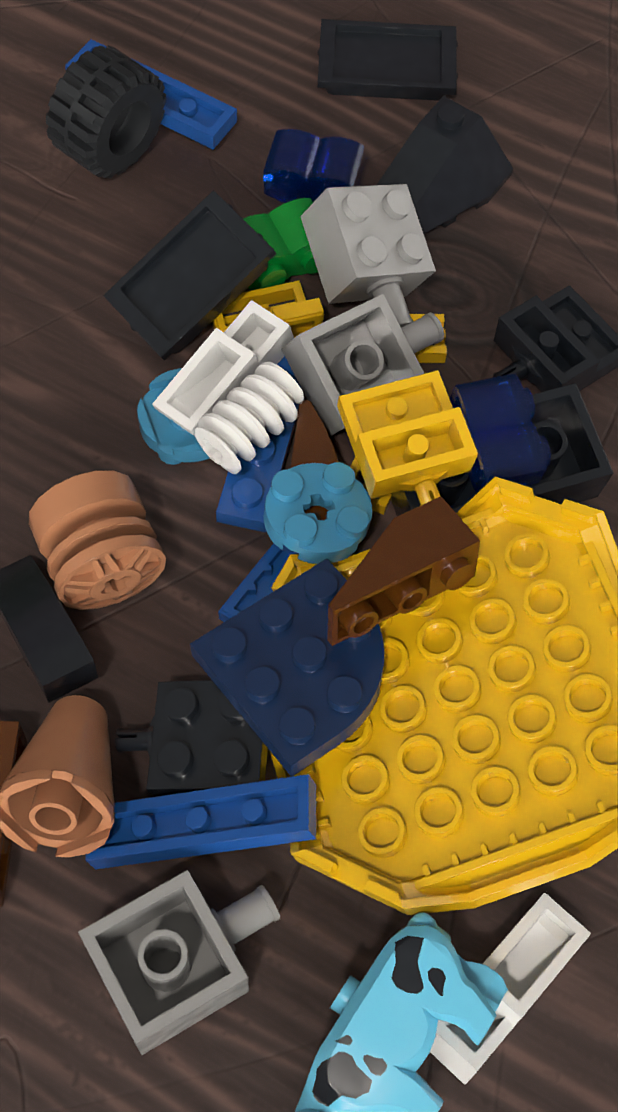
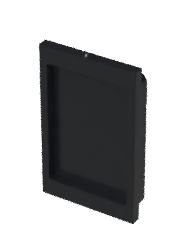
M321 19L320 48L317 51L319 57L317 88H326V91L331 95L439 101L443 96L446 97V95H456L458 78L456 71V48L458 47L456 26Z
M213 190L103 296L130 324V328L133 331H137L154 351L165 360L172 353L181 352L268 268V261L276 255V252L263 239L260 233H257L233 210L231 204L226 203Z

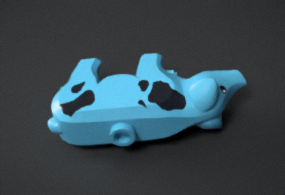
M425 912L415 914L406 927L400 929L390 938L362 982L350 975L330 1008L338 1013L340 1017L316 1054L295 1112H439L444 1100L416 1072L428 1056L434 1043L438 1020L452 1023L465 1030L470 1039L478 1046L497 1016L495 1012L508 990L503 978L485 964L462 959L452 945L450 935L440 928L429 914Z

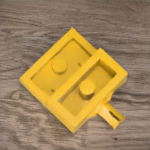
M439 370L345 394L338 398L337 407L371 499L401 490L416 491L419 502L423 505L440 497L436 484L442 479L471 471L478 452L461 408H453Z

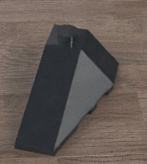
M443 96L418 123L377 185L407 184L423 234L439 225L445 228L456 222L457 215L472 206L478 209L487 204L510 178L513 167L483 117Z

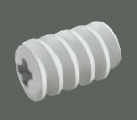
M263 362L256 368L255 374L244 378L241 382V387L233 388L226 396V400L216 403L212 408V413L204 414L199 419L198 426L194 428V436L211 460L221 465L228 472L237 474L242 467L236 454L246 461L253 460L256 452L251 442L260 448H265L270 443L266 430L273 435H280L284 430V424L281 419L293 423L298 417V411L294 403L302 404L304 401L303 391L292 376L283 368L272 362Z

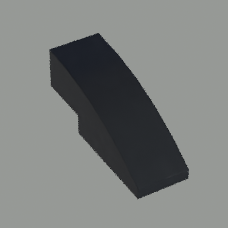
M31 555L1 568L0 614L48 703L97 679L98 674L92 656L51 585Z

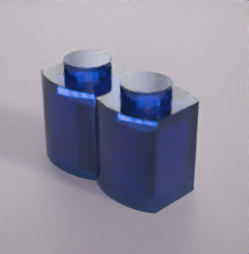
M277 130L263 170L264 194L284 203L300 198H311L314 202L327 188L359 186L364 169L365 146L343 137L319 138L301 130Z
M516 373L455 385L449 399L453 408H461L478 452L471 471L468 472L476 494L495 476L524 486L537 484L550 464L551 454L547 439L544 435H538L531 421L535 414V404L530 389L527 387L523 388Z

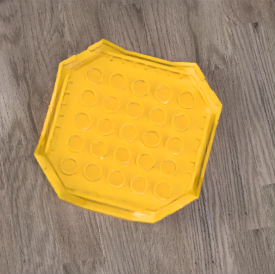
M495 476L456 513L480 540L475 577H472L459 589L446 590L425 600L417 609L410 613H399L378 623L384 642V672L380 693L372 711L363 724L348 739L294 775L309 774L316 783V840L290 843V854L297 862L406 915H415L419 912L435 913L477 908L589 868L618 849V549L604 511L564 499L562 504L534 496L533 488ZM370 549L332 563V565L348 580ZM290 554L271 587L273 592L317 564L299 560V554ZM271 753L277 778L291 777Z

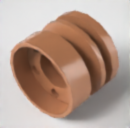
M110 470L92 471L73 476L50 488L36 500L29 511V525L40 553L47 559V571L54 581L57 597L66 607L86 610L120 603L140 593L155 582L165 568L166 556L156 540L157 535L153 527L145 520L146 510L134 483L126 474Z

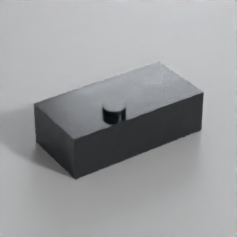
M574 383L462 413L477 449L478 456L470 472L442 479L436 485L440 496L457 513L495 476L533 488L534 496L562 504L564 499L579 503L598 497L614 472L577 384ZM401 490L391 493V501L397 516L421 506L416 491Z

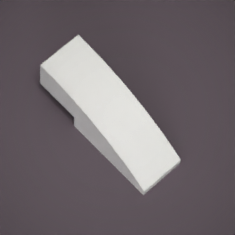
M251 300L225 332L215 328L152 403L153 407L194 435V428L198 426L199 419L204 414L212 413V408L215 404L226 400V396L233 388L241 387V382L244 378L255 374L256 368L261 363L272 362L278 364L285 355L281 349L294 339L290 325Z
M544 893L483 963L503 978L508 990L495 1012L497 1015L480 1044L477 1046L465 1030L460 1027L438 1020L436 1038L430 1053L466 1085L591 935V932Z

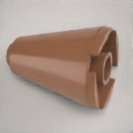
M81 695L66 696L54 704L0 787V829L5 836L24 849L36 852L38 844L57 848L55 857L69 858L89 854L103 846L109 837L115 820L107 713L98 702Z

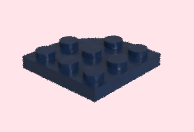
M328 559L323 560L190 643L194 659L291 777L340 745L363 724L377 701L384 672V642L379 624H376L372 630L361 637H350L333 646L327 640L328 605L347 581Z

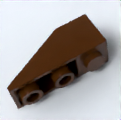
M442 496L395 517L329 603L327 640L331 646L350 637H361L372 630L376 624L399 613H410L417 609L425 600L446 590L459 589L472 577H475L480 540Z

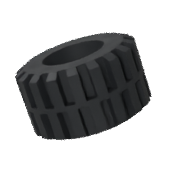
M102 45L94 47L91 52L87 50L81 54L78 61L72 62L66 69L64 76L56 84V90L50 97L48 104L50 110L46 114V124L49 126L46 132L48 138L52 140V144L94 175L98 177L103 176L104 178H112L115 174L120 175L130 165L133 166L139 160L142 154L150 147L154 137H156L165 112L163 110L166 104V94L163 93L165 89L164 84L157 75L115 47L109 45L106 48Z

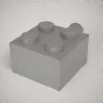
M407 184L327 188L300 217L328 304L371 300L384 294L400 327L413 322L404 297L410 294L436 270Z
M381 294L297 335L281 350L307 400L313 405L330 437L345 429L337 407L339 396L425 374L415 353L434 343L441 342L444 339V330L439 319L431 312L400 327L384 294Z
M186 870L80 930L78 933L141 1055H144L249 992L248 977L234 953L236 951L234 944L271 922L280 920V914L263 885L216 913L213 908L209 909L192 876Z

